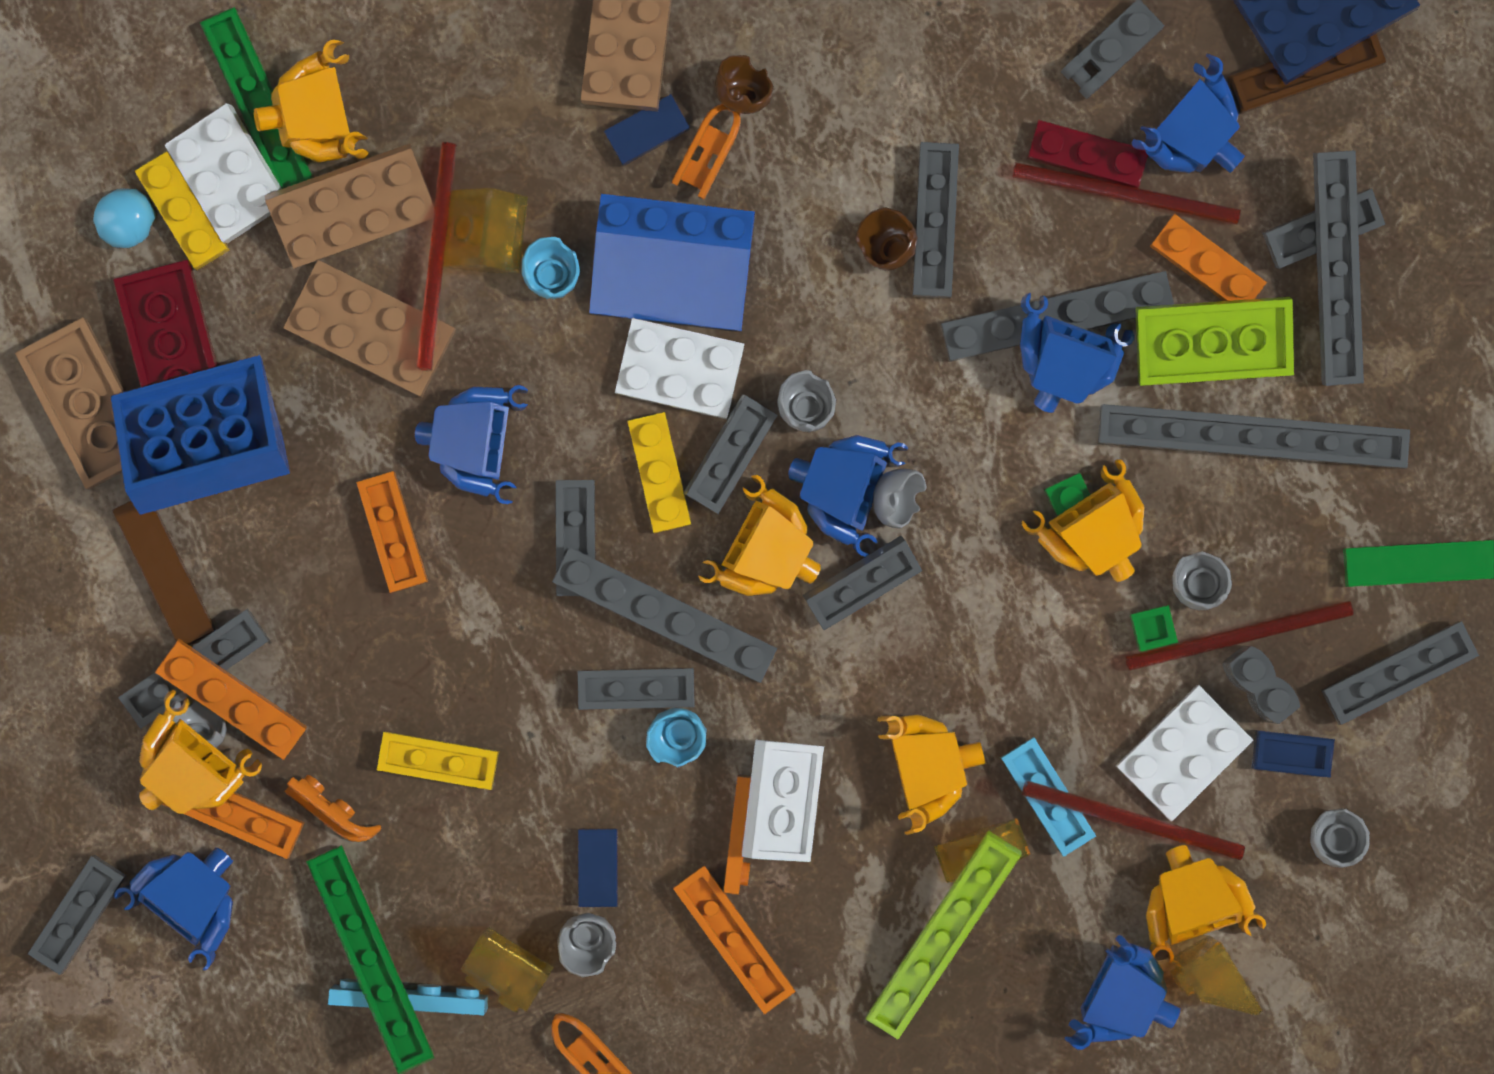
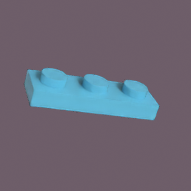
M1034 737L1000 757L1063 857L1096 837Z

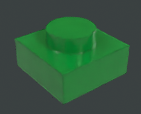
M1080 473L1044 489L1056 517L1090 496V492Z
M1169 605L1129 614L1139 652L1178 643Z

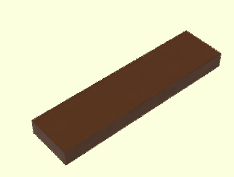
M1374 34L1286 85L1272 62L1231 75L1227 79L1239 113L1243 114L1384 65L1386 59L1377 34Z
M132 501L113 509L112 512L176 642L180 639L189 645L216 631L158 510L140 515Z

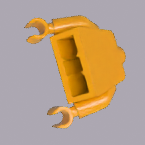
M338 40L328 41L323 47V52L318 51L298 61L279 78L278 86L275 87L271 94L273 106L254 109V120L258 131L278 128L283 147H292L295 153L319 163L346 158L348 153L358 159L366 158L368 155V151L365 149H354L356 142L367 140L368 138L359 132H349L335 67L329 68V63L342 65L349 60V55L346 54L335 59L333 55L335 47L344 43Z
M1116 459L1115 465L1119 469L1120 474L1117 476L1110 475L1107 467L1103 465L1101 477L1108 484L1048 522L1052 528L1047 529L1045 527V518L1039 511H1033L1041 520L1038 528L1030 529L1023 520L1022 526L1028 534L1039 536L1038 542L1057 562L1079 572L1089 569L1096 576L1109 570L1114 581L1121 582L1132 576L1135 571L1128 557L1140 550L1142 546L1139 535L1143 531L1144 504L1131 481L1124 478L1126 473L1125 463L1120 459Z
M752 475L751 478L761 484V489L757 493H750L743 487L745 496L755 501L721 564L728 569L723 571L721 565L716 561H703V563L714 567L715 575L711 579L698 575L699 579L704 583L719 581L722 587L745 596L772 594L778 587L788 590L796 577L811 584L817 578L821 565L807 557L813 546V541L806 536L808 527L797 505L776 490H767L764 480L758 475Z
M171 690L164 698L166 710L163 715H157L143 738L139 762L144 769L139 780L145 788L139 793L140 801L150 810H156L165 803L179 814H184L193 808L198 810L219 807L243 784L242 779L245 775L251 777L259 774L262 763L257 759L251 766L244 767L245 761L252 756L253 752L250 749H243L236 755V764H234L183 720L180 719L175 724L173 719L176 715H182L188 710L189 700L186 697L180 708H171L169 702L176 693V690Z
M922 715L880 716L877 721H886L889 729L885 735H878L880 739H891L907 807L909 808V811L900 813L898 819L907 817L911 819L912 827L904 832L906 835L921 832L928 823L944 816L961 798L962 788L967 786L964 769L985 764L981 743L979 741L958 746L955 732L948 731L944 723Z
M1187 845L1177 846L1166 852L1172 870L1159 875V885L1151 890L1146 912L1149 939L1152 942L1149 950L1154 957L1159 950L1168 951L1169 962L1171 963L1174 960L1171 946L1166 942L1168 939L1171 945L1236 923H1238L1241 931L1251 936V932L1248 930V923L1255 918L1260 928L1264 929L1266 927L1265 919L1254 912L1255 904L1244 880L1225 866H1216L1211 858L1194 863Z

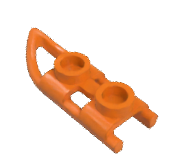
M723 104L717 105L707 113L671 182L672 184L678 186L680 180L700 189L698 197L703 200L705 199L736 139L741 121L740 113L726 108ZM725 110L731 111L734 116L729 135L709 125L715 115ZM700 146L704 150L696 162L691 158L697 147ZM713 154H716L718 157L712 169L707 166Z
M306 775L300 781L292 777L287 783L289 787L284 792L341 837L349 841L362 842L373 838L381 830L380 825L363 827L352 823L350 819L355 814L353 808L341 799H336L335 802L331 803L324 798L321 793L325 789L314 777Z
M558 1013L554 1016L551 1026L553 1041L561 1054L580 1074H590L583 1066L587 1061L598 1070L595 1074H632L582 1021L564 1013ZM561 1021L572 1024L582 1032L567 1048L562 1043L559 1035L558 1025ZM598 1051L609 1060L607 1063L599 1057Z

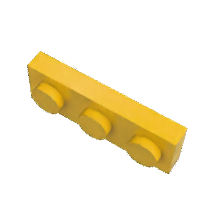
M166 151L134 171L194 269L199 270L230 251L227 245L221 241L169 152Z
M665 412L629 420L628 426L654 534L691 525Z
M383 732L377 770L492 790L499 751Z

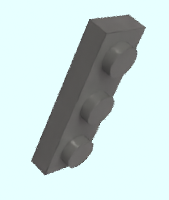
M1373 189L1358 192V234L1361 235L1385 225V221ZM1315 211L1262 233L1275 268L1280 269L1317 253Z
M742 394L683 494L714 513L719 514L778 415Z
M556 480V572L568 547L596 560L595 480ZM556 584V596H579Z
M899 536L802 596L822 629L826 630L923 570L905 539Z
M694 668L578 671V710L695 707Z
M91 856L28 952V955L57 974H63L127 875L98 856Z

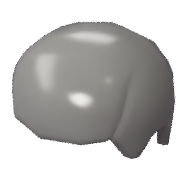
M804 370L791 374L781 385L777 404L781 417L790 427L810 433L811 431L815 432L824 428L834 416L836 398L827 380L817 377L810 370Z
M895 469L880 476L873 493V505L878 519L884 525L900 529L909 524L914 513L920 511V507L915 502V496L917 493L927 489L922 473L911 469Z
M1203 551L1186 557L1183 556L1172 575L1174 593L1182 604L1194 610H1209L1219 606L1227 599L1232 587L1230 570L1221 558Z
M176 700L170 707L178 709L181 707V703ZM196 700L189 705L188 710L184 714L176 715L173 719L175 724L178 720H183L215 748L225 738L227 731L225 720Z
M1347 809L1325 811L1318 817L1311 828L1310 844L1316 857L1324 864L1332 867L1344 868L1355 865L1363 859V856L1366 855L1369 849L1370 832L1362 818Z
M584 913L570 918L563 925L558 935L559 962L569 973L580 977L602 973L605 965L615 954L616 936L613 927L604 917L591 913Z

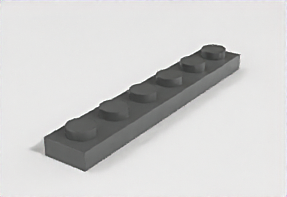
M1356 150L1313 153L1322 385L1364 383Z
M1163 271L1048 298L1047 309L1039 314V319L1043 321L1045 315L1089 330L1136 319V307L1174 305L1167 273ZM1039 301L1031 302V308L1037 310L1039 308ZM1021 305L942 323L941 328L949 362L1020 346L1022 323L1028 314L1022 310Z
M568 547L552 580V583L758 683L762 682L777 650L776 647L571 547Z

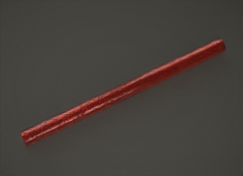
M443 142L441 144L417 369L422 371H432L457 149V145L450 142Z
M1015 162L1012 174L1013 178L1236 225L1239 222L1241 210L1017 162Z
M1350 601L1128 655L1125 656L1128 670L1132 671L1354 615L1353 607Z
M1026 780L1023 786L1022 795L1197 848L1238 860L1243 858L1245 852L1244 845Z

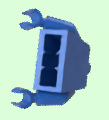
M1206 54L1210 61L1207 70L1203 65L1195 63L1193 66L1194 72L1204 77V82L1199 79L1157 129L1145 126L1140 127L1146 134L1145 142L1135 139L1132 141L1134 148L1145 150L1147 155L1164 170L1183 173L1201 172L1214 159L1231 173L1245 157L1243 153L1228 142L1240 128L1237 122L1239 114L1232 92L1222 74L1223 63L1218 57Z
M1031 293L1025 294L1021 300V307L1028 316L1023 319L1020 350L1023 369L1029 374L1031 386L1039 390L1034 404L1045 412L1053 413L1061 398L1079 404L1084 402L1088 395H1093L1111 384L1116 378L1124 356L1122 347L1132 344L1135 338L1134 332L1132 330H1125L1122 339L1119 340L1118 331L1121 329V324L1110 325L1106 330V337L1047 315H1045L1042 321L1039 319V314L1047 309V298L1044 295L1040 296L1039 308L1034 310L1030 306Z
M514 386L509 392H504L503 388L470 387L452 397L448 405L438 406L434 412L433 423L419 422L415 430L416 442L419 445L430 446L429 460L439 463L441 473L458 489L485 497L489 494L495 495L496 499L502 504L513 502L500 498L499 490L505 485L516 488V486L506 480L496 484L493 483L492 479L499 480L509 407L515 411H521L528 406L525 403L517 404L512 400V394L528 392L524 386Z
M854 435L833 441L828 448L818 447L811 462L795 458L790 465L788 476L790 480L803 484L800 498L808 502V514L824 534L845 545L853 544L854 550L861 556L866 557L870 554L860 550V542L865 538H869L877 543V540L873 535L866 532L857 534L856 529L860 531L864 529L873 504L875 486L880 476L883 475L886 465L899 467L905 464V462H898L893 458V450L907 451L908 447L903 443H895L888 447L883 441Z
M217 847L212 850L203 862L190 852H187L182 857L172 854L152 860L130 881V885L116 890L114 898H120L125 892L130 895L131 902L124 910L132 909L140 903L144 904L191 944L196 946L189 955V963L194 960L196 954H203L207 958V964L203 970H207L214 962L215 951L230 928L233 901L228 893L231 886L220 876L233 863V860Z
M1118 935L1115 938L1120 947L1112 945L1110 950H1106L1108 955L1081 1006L1082 1019L1087 1023L1083 1025L1078 1020H1071L1069 1026L1076 1033L1072 1037L1066 1036L1065 1041L1075 1049L1082 1050L1094 1042L1126 1040L1133 1036L1144 1037L1152 1021L1170 1029L1173 1028L1179 1017L1180 1007L1164 1000L1167 994L1166 982L1163 979L1164 971L1149 949L1128 943L1122 935Z

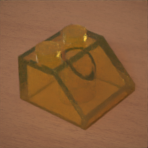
M494 188L444 190L435 266L494 274L519 273L528 197Z
M488 927L478 939L460 971L467 974L465 981L481 991L489 988L500 995L497 1000L508 1009L517 1012L521 1008L527 1012L554 967Z
M1206 936L1174 956L1172 964L1175 969L1171 970L1170 974L1182 992L1184 991L1187 996L1193 994L1201 1002L1252 1015H1258L1263 1012L1223 944L1212 936Z

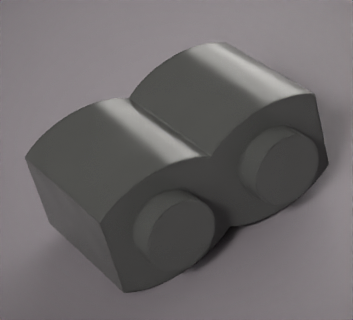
M1242 646L1222 663L1227 678L1235 687L1247 693L1250 706L1265 721L1280 724L1300 708L1298 696L1293 688L1281 678L1276 677L1271 661L1259 649L1253 646Z

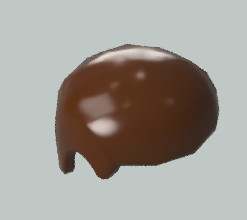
M746 55L729 56L720 62L715 79V92L718 100L726 108L737 113L754 114L770 103L774 86L768 77L767 69L756 70L751 65L750 57Z
M887 207L871 211L860 222L856 233V243L860 247L866 261L874 268L882 271H891L904 266L915 255L918 240L916 230L900 211Z

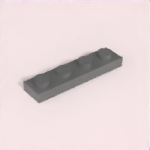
M920 143L916 234L918 240L914 255L912 297L948 299L952 297L959 144Z
M246 609L192 646V648L224 670H227L270 639L249 609ZM154 672L118 698L140 729L155 720L158 714L164 713L166 710L164 698L169 691L176 690L174 697L169 702V706L176 700L181 702L189 695Z
M1458 621L1321 691L1338 725H1343L1478 657L1479 654L1463 622Z

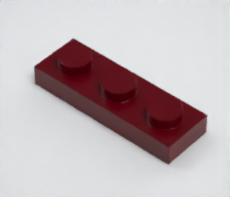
M1038 120L1027 159L1138 189L1148 155L1145 150L1136 149L1132 145Z

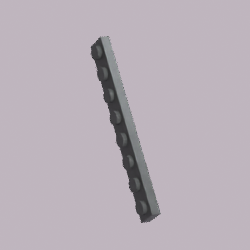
M1108 404L1101 405L1098 444L1398 469L1408 468L1410 430Z

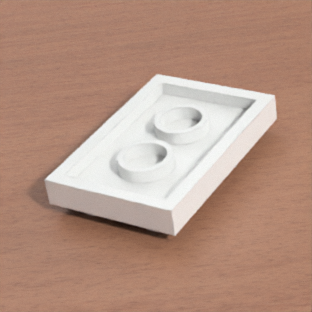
M226 103L165 144L223 243L231 242L271 215L265 202V195L282 188L232 105Z
M632 318L615 394L728 419L744 343Z
M1196 685L1116 767L1172 822L1253 739L1199 685Z
M755 740L742 857L802 862L811 861L824 752L823 746Z

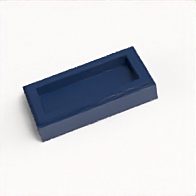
M670 94L659 100L658 112L641 110L604 132L620 162L625 166L689 131L690 127Z
M1256 730L1252 769L1331 778L1335 739Z
M617 828L578 829L579 907L618 906Z

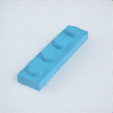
M340 979V985L335 984L329 989L328 1005L369 1008L357 979ZM418 984L417 990L405 989L414 1011L484 1015L488 1009V995L479 994L480 989L476 987H456V993L441 992V986L434 984Z

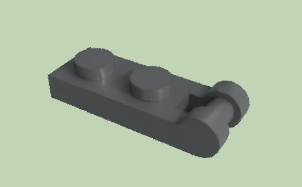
M1136 0L1080 54L1072 59L1061 70V73L1068 80L1072 78L1080 86L1079 92L1088 99L1149 43L1165 25L1141 0ZM1088 62L1099 71L1093 78L1083 68Z

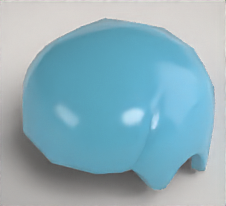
M120 188L101 198L94 211L93 221L99 237L109 245L119 248H131L149 236L151 225L156 218V212L149 197L137 189Z
M538 238L527 247L522 259V276L525 284L531 291L546 299H557L564 297L575 288L580 275L577 255L560 238Z
M671 708L659 713L648 727L646 747L653 760L657 763L665 762L675 767H681L697 759L706 747L707 729L694 712L683 708Z

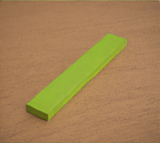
M990 831L986 833L867 1013L865 1018L867 1021L894 1038H900L1020 858L1021 850Z

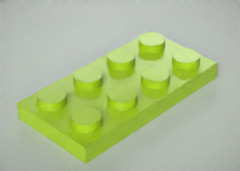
M1290 297L1136 307L1138 383L1140 386L1294 375L1293 299Z

